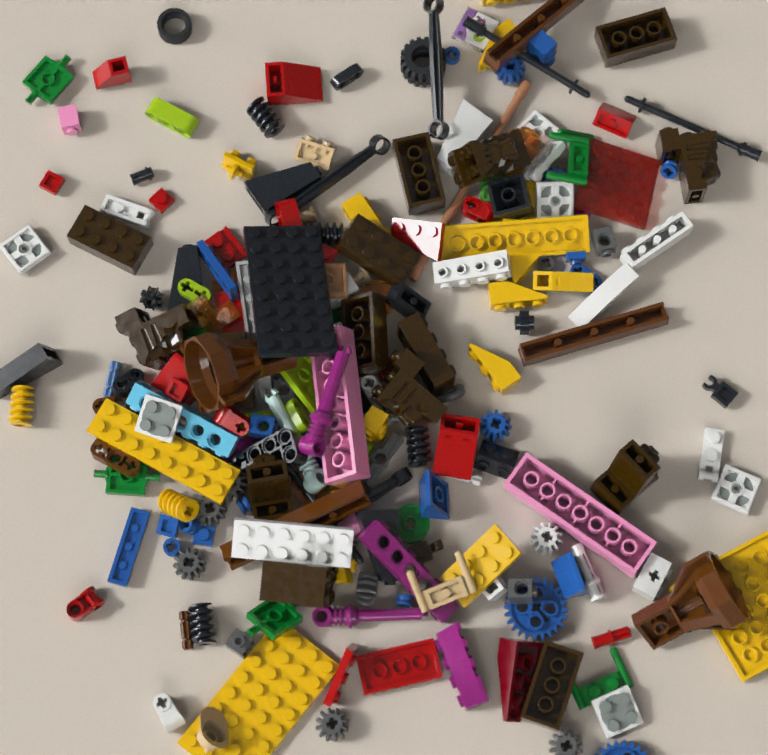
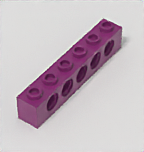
M374 520L357 538L415 599V594L406 575L407 566L412 565L418 583L423 579L426 580L427 586L425 589L441 583L437 578L433 579L429 575L430 570L424 564L420 565L415 560L417 557L411 550L408 549L406 551L402 546V540L398 536H392L388 532L390 528L383 521ZM382 536H384L387 541L384 547H380L379 545V539ZM395 551H398L400 558L395 562L392 555ZM454 600L428 612L437 622L444 623L459 605L456 603L457 600Z

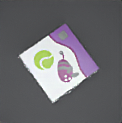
M468 7L453 32L452 39L484 53L489 39L484 36L477 37L476 33L462 25L467 16H470L477 22L486 24L487 30L493 33L494 29L500 25V21Z

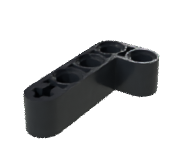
M283 428L236 454L232 459V466L241 472L247 473L246 466L253 465V459L258 454L264 453L275 455L276 460L282 457L286 463L302 466L307 462L308 455L302 454L299 450V441L302 438L301 433Z

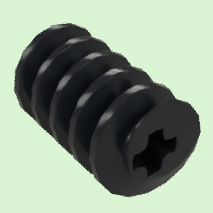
M261 96L249 105L247 114L251 116L256 126L260 127V131L264 133L266 138H272L278 135L285 125H279L282 120L280 118L276 119L277 114L272 113V107L267 108L269 104L268 102L263 103L265 98Z
M319 221L317 225H319L321 243L324 244L327 240L328 246H331L333 241L337 245L343 235V223L341 222L339 228H337L336 222H333L332 227H329L328 222L322 227Z
M423 426L406 427L405 430L408 431L405 433L407 438L406 445L409 446L407 448V453H409L407 458L411 461L408 463V467L421 468L427 466V462L432 461V458L426 457V455L431 453V450L425 449L431 445L429 442H425L430 436L424 435L425 432L429 431V428Z
M196 603L188 607V610L193 612L189 615V619L194 620L190 622V627L194 628L190 631L191 635L195 636L191 641L198 646L217 643L216 640L211 639L216 633L210 632V629L215 627L214 624H209L210 621L214 620V617L208 616L209 613L214 611V609L208 608L212 603Z

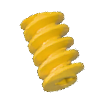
M16 385L11 388L13 394L10 396L12 400L10 407L12 409L9 410L11 416L8 418V421L16 427H32L33 424L27 422V420L33 419V416L28 415V413L34 411L33 408L29 407V405L35 404L34 401L29 400L35 397V394L30 392V390L35 389L34 387Z
M173 489L164 490L158 498L159 509L163 513L182 522L194 520L199 513V504L196 500Z

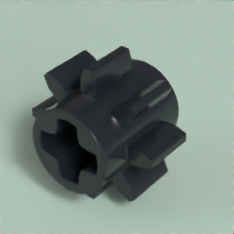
M149 286L147 291L142 290L140 294L142 297L139 302L143 303L145 309L149 308L154 311L156 305L161 307L164 294H160L158 287L151 288Z
M520 311L519 316L514 317L515 330H519L520 335H529L530 330H534V315L529 316V311Z

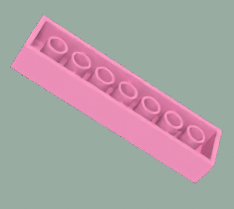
M337 325L334 326L337 347L339 345L344 346L343 352H346L348 346L351 347L352 355L350 354L331 411L333 424L326 428L328 432L325 433L326 437H323L327 447L322 455L325 484L342 487L359 479L370 478V468L354 332L350 328ZM335 356L311 357L317 409Z
M527 452L504 483V490L631 578L637 573L657 543Z

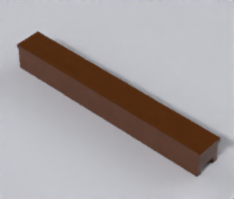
M548 0L486 51L483 62L497 73L528 47V41L541 29L546 33L585 0Z
M660 302L520 343L518 352L523 367L668 325L669 317L665 312L664 303Z
M359 479L273 521L328 526L372 505L368 489L362 480ZM233 540L220 545L224 561L229 563L232 571L256 560L231 557Z

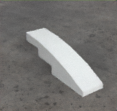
M625 263L587 297L568 318L577 327L591 323L613 301L622 295L624 290L639 278V275Z

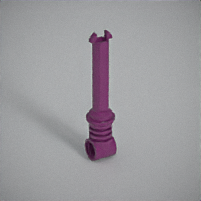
M339 345L337 347L318 409L309 416L312 423L309 424L311 429L307 430L309 434L306 433L299 441V450L302 454L321 457L326 451V441L323 437H326L325 433L328 432L326 428L333 424L331 411L350 354L352 355V348L349 346L346 352L342 351L344 346Z
M348 604L344 606V609H342V606H339V609H337V606H334V609L332 607L316 608L312 613V620L318 627H332V624L342 626L344 624L351 629L352 626H356L359 622L422 620V616H428V611L422 613L420 608L359 610L356 606ZM321 611L326 612L328 615L325 622H319L316 619L317 614Z

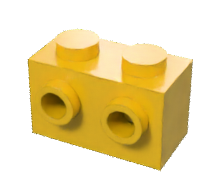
M374 405L371 406L364 416L367 442L371 443L373 441L377 444L388 433L386 429L389 426V415Z

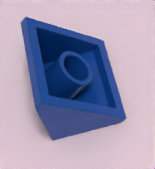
M428 469L419 481L420 518L448 520L450 519L448 483Z
M572 551L551 562L564 599L588 594Z

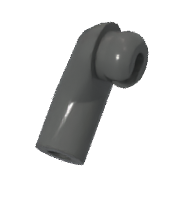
M462 384L454 385V391L438 395L439 401L447 403L464 396V386Z

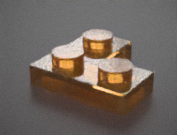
M203 293L187 305L207 333H215L241 316V312L231 298L214 308Z

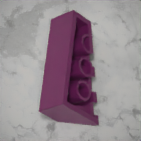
M457 622L437 633V639L434 640L438 652L442 651L444 658L441 660L445 670L449 669L452 677H449L452 688H457L459 696H456L461 708L464 707L468 711L488 703L489 699L480 675L476 673L477 668L474 659L468 653L469 648L466 638L460 634L461 625Z

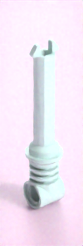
M271 389L273 396L270 397L269 394H266L265 402L270 406L281 429L288 428L297 431L278 395L279 391ZM308 455L307 462L298 467H300L299 470L302 471L301 474L304 476L303 485L306 491L310 494H317L328 484H325L323 469L319 468L320 466L317 464L315 456Z

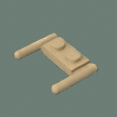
M456 551L455 557L463 575L424 591L421 590L414 571H407L406 575L422 613L478 591L462 551Z

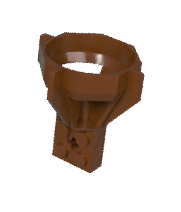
M208 332L187 339L184 343L180 344V350L184 354L183 365L192 393L199 402V411L201 413L216 411L245 400L258 379L297 367L298 357L258 358L257 341H252L251 339L220 338L217 333ZM208 358H209V360H210V362H211V365H212V367H213L217 385H216V383H215V381H214V379H213V376H212V373H211V370H210V366H209Z
M706 551L684 563L669 595L631 615L634 626L653 650L693 630H734L753 619L728 571L722 565L718 555L712 551Z

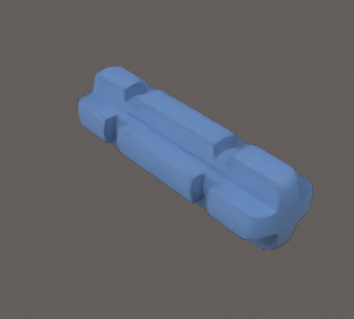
M110 362V370L108 371L105 384L106 388H104L103 392L104 397L114 396L112 385L119 377L120 362Z

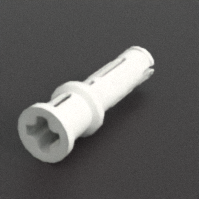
M579 543L572 546L571 550L585 580V588L588 589L592 598L590 600L591 603L604 600L608 596L603 592L600 585L601 580L595 575L583 544Z

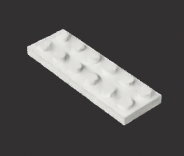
M235 517L231 557L350 568L354 528Z

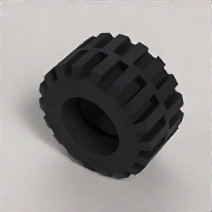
M417 37L416 41L412 39L410 44L406 43L401 51V73H403L404 79H408V83H414L416 87L422 85V88H426V85L431 87L430 66L419 67L413 63L414 60L420 57L430 59L428 37H424V39ZM442 48L443 76L444 72L446 71V55L444 48Z

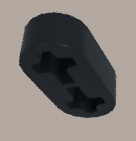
M355 63L335 75L330 83L336 91L341 90L357 80L364 71L358 63Z
M133 368L117 378L112 385L114 396L119 398L128 396L135 382L139 380L144 381L143 371Z

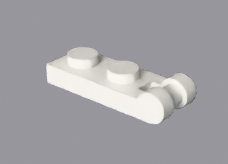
M550 140L531 161V165L523 170L522 173L526 181H541L545 170L550 168L554 160L566 148L564 141Z
M106 194L99 210L108 216L137 225L146 230L149 229L151 225L149 222L156 213L152 209ZM139 214L144 215L143 219L138 218Z
M705 428L698 480L708 479L714 483L718 482L724 430ZM706 467L713 468L712 472L706 471Z

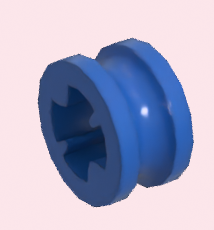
M450 46L445 49L446 64H457L460 60L458 48ZM449 53H453V59H450Z
M672 160L665 161L660 170L661 175L666 179L675 178L679 171L678 164Z
M245 496L240 501L236 500L244 516L247 515L248 511L252 512V507Z
M196 518L190 522L181 521L180 530L188 535L195 534L199 528V521Z
M169 538L164 542L163 550L167 556H178L181 544L177 539ZM172 543H175L177 549H173V552H169L170 550L169 548L167 549V546H171Z
M396 595L398 599L395 602L396 606L413 607L411 600H413L412 595Z

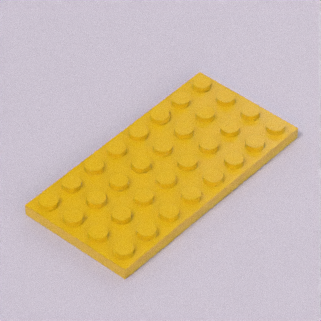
M294 628L274 641L265 634L206 706L219 709L225 716L228 726V746L209 753L204 752V748L197 740V732L200 728V715L177 743L191 755H271L335 676L339 664Z

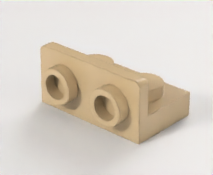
M306 135L305 138H299L293 159L303 163L311 162L313 166L330 170L337 148L333 147V143L327 141L319 143L316 142V138Z

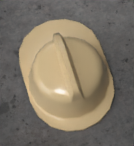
M209 706L203 708L200 713V728L197 732V740L204 748L205 753L224 749L229 744L228 726L225 716L219 709Z

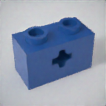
M541 29L528 41L527 54L546 66L551 67L555 62L557 42Z

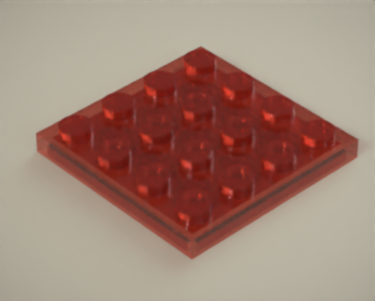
M591 138L589 141L587 185L578 186L574 208L644 230L659 170V160Z

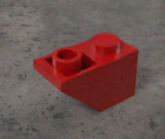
M126 56L109 59L92 72L96 90L132 82Z

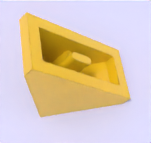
M537 253L510 255L513 276L511 277V282L519 285L537 264L540 255Z

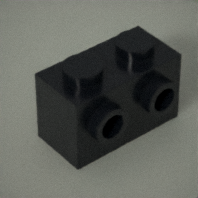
M405 283L391 286L386 296V304L405 318L416 312L421 317H426L432 304Z

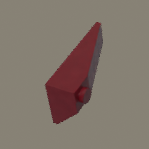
M500 638L497 661L503 721H521L520 716L544 643Z

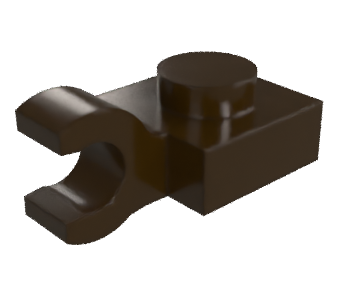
M441 539L429 545L424 540L408 547V549L416 555L417 558L415 560L421 565L433 560L432 553L444 549Z

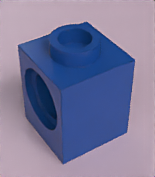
M252 413L250 429L248 431L250 437L264 439L279 431V424H277L275 417ZM263 424L270 426L266 431H261L260 427Z

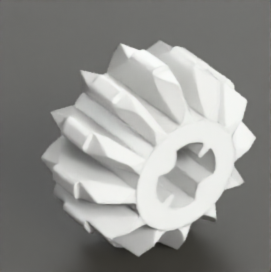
M541 522L540 528L534 526L533 530L535 532L530 533V537L533 538L530 541V545H536L534 548L535 552L542 549L541 555L545 554V550L548 551L549 555H552V549L558 551V545L563 543V540L559 539L563 533L557 532L558 526L552 529L551 522L548 523L547 527ZM545 535L549 536L550 540L548 542H544Z

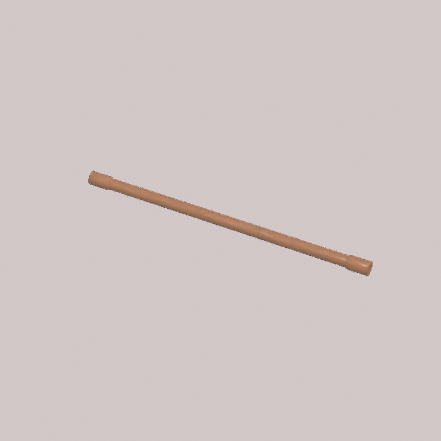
M522 80L512 101L490 137L503 134L532 86L529 81ZM472 186L458 190L440 223L450 224ZM421 253V257L408 276L410 281L417 282L430 258L429 256Z

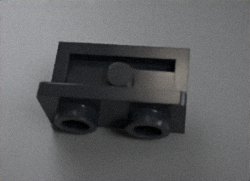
M483 440L473 467L507 479L515 467L520 452Z

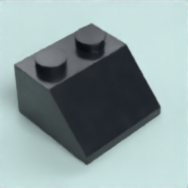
M523 173L486 182L494 218L516 220L534 215L527 181Z

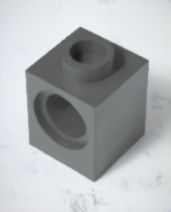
M611 226L592 230L591 239L597 257L612 256L616 252L617 244ZM600 241H607L609 245L604 246Z
M284 378L273 382L274 389L279 391L278 395L284 406L288 401L295 398V392ZM288 389L290 392L288 395L283 396L280 394V391Z
M508 578L509 603L534 604V597H537V585H534L533 579ZM522 588L528 589L525 594H519L518 591Z
M236 628L225 645L229 650L244 659L255 642L253 638Z

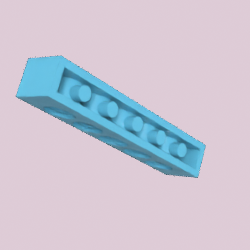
M142 380L135 382L125 402L130 405L132 410L140 412L145 395L148 393L180 404L166 396L165 392ZM185 403L180 404L184 406L181 416H184L187 420L186 425L182 424L180 420L178 423L177 431L181 433L182 437L194 439L198 442L199 446L214 450V453L222 458H228L233 454L241 436L221 427L214 422L213 418ZM197 425H201L203 427V434L197 431ZM214 434H217V435L220 436V438H221V442H220V443H217V442L214 440V438H213V435H214Z

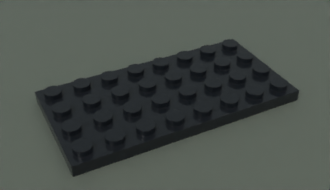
M319 225L244 226L243 235L258 358L335 356L337 344Z

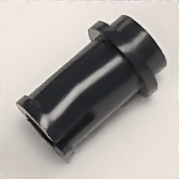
M147 166L141 171L130 174L134 185L148 179L152 180L155 177L151 167L147 168Z

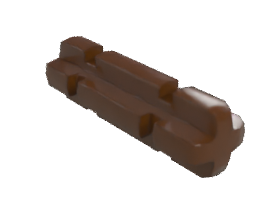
M189 611L179 612L183 650L193 649Z

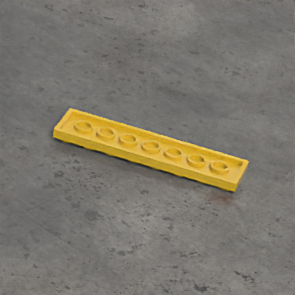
M588 214L445 225L441 261L507 250L510 255L537 253L540 256L561 255L574 251L590 252Z
M107 398L105 399L86 430L87 433L125 452L219 505L223 504L241 473L239 469L176 435L174 436L173 443H168L134 431L139 415Z

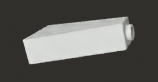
M466 100L461 102L450 127L449 134L445 138L437 156L438 169L449 175H452L454 172L453 168L448 164V153L461 148L469 141L482 140L492 129L493 125L492 119Z

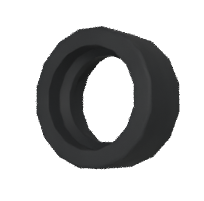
M169 8L159 15L157 29L163 41L176 45L187 41L191 36L192 23L188 13L184 10ZM178 18L185 22V29L178 34H169L164 30V24L170 19Z

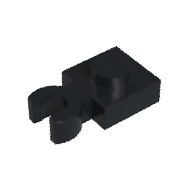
M710 375L708 379L712 382V385H707L704 382L702 387L706 391H712L713 393L710 397L726 409L738 395V392L724 381L719 385L717 379Z

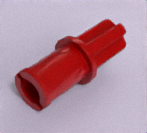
M627 626L613 631L609 629L607 633L592 636L591 641L594 649L609 644L615 645V642L631 638V630Z

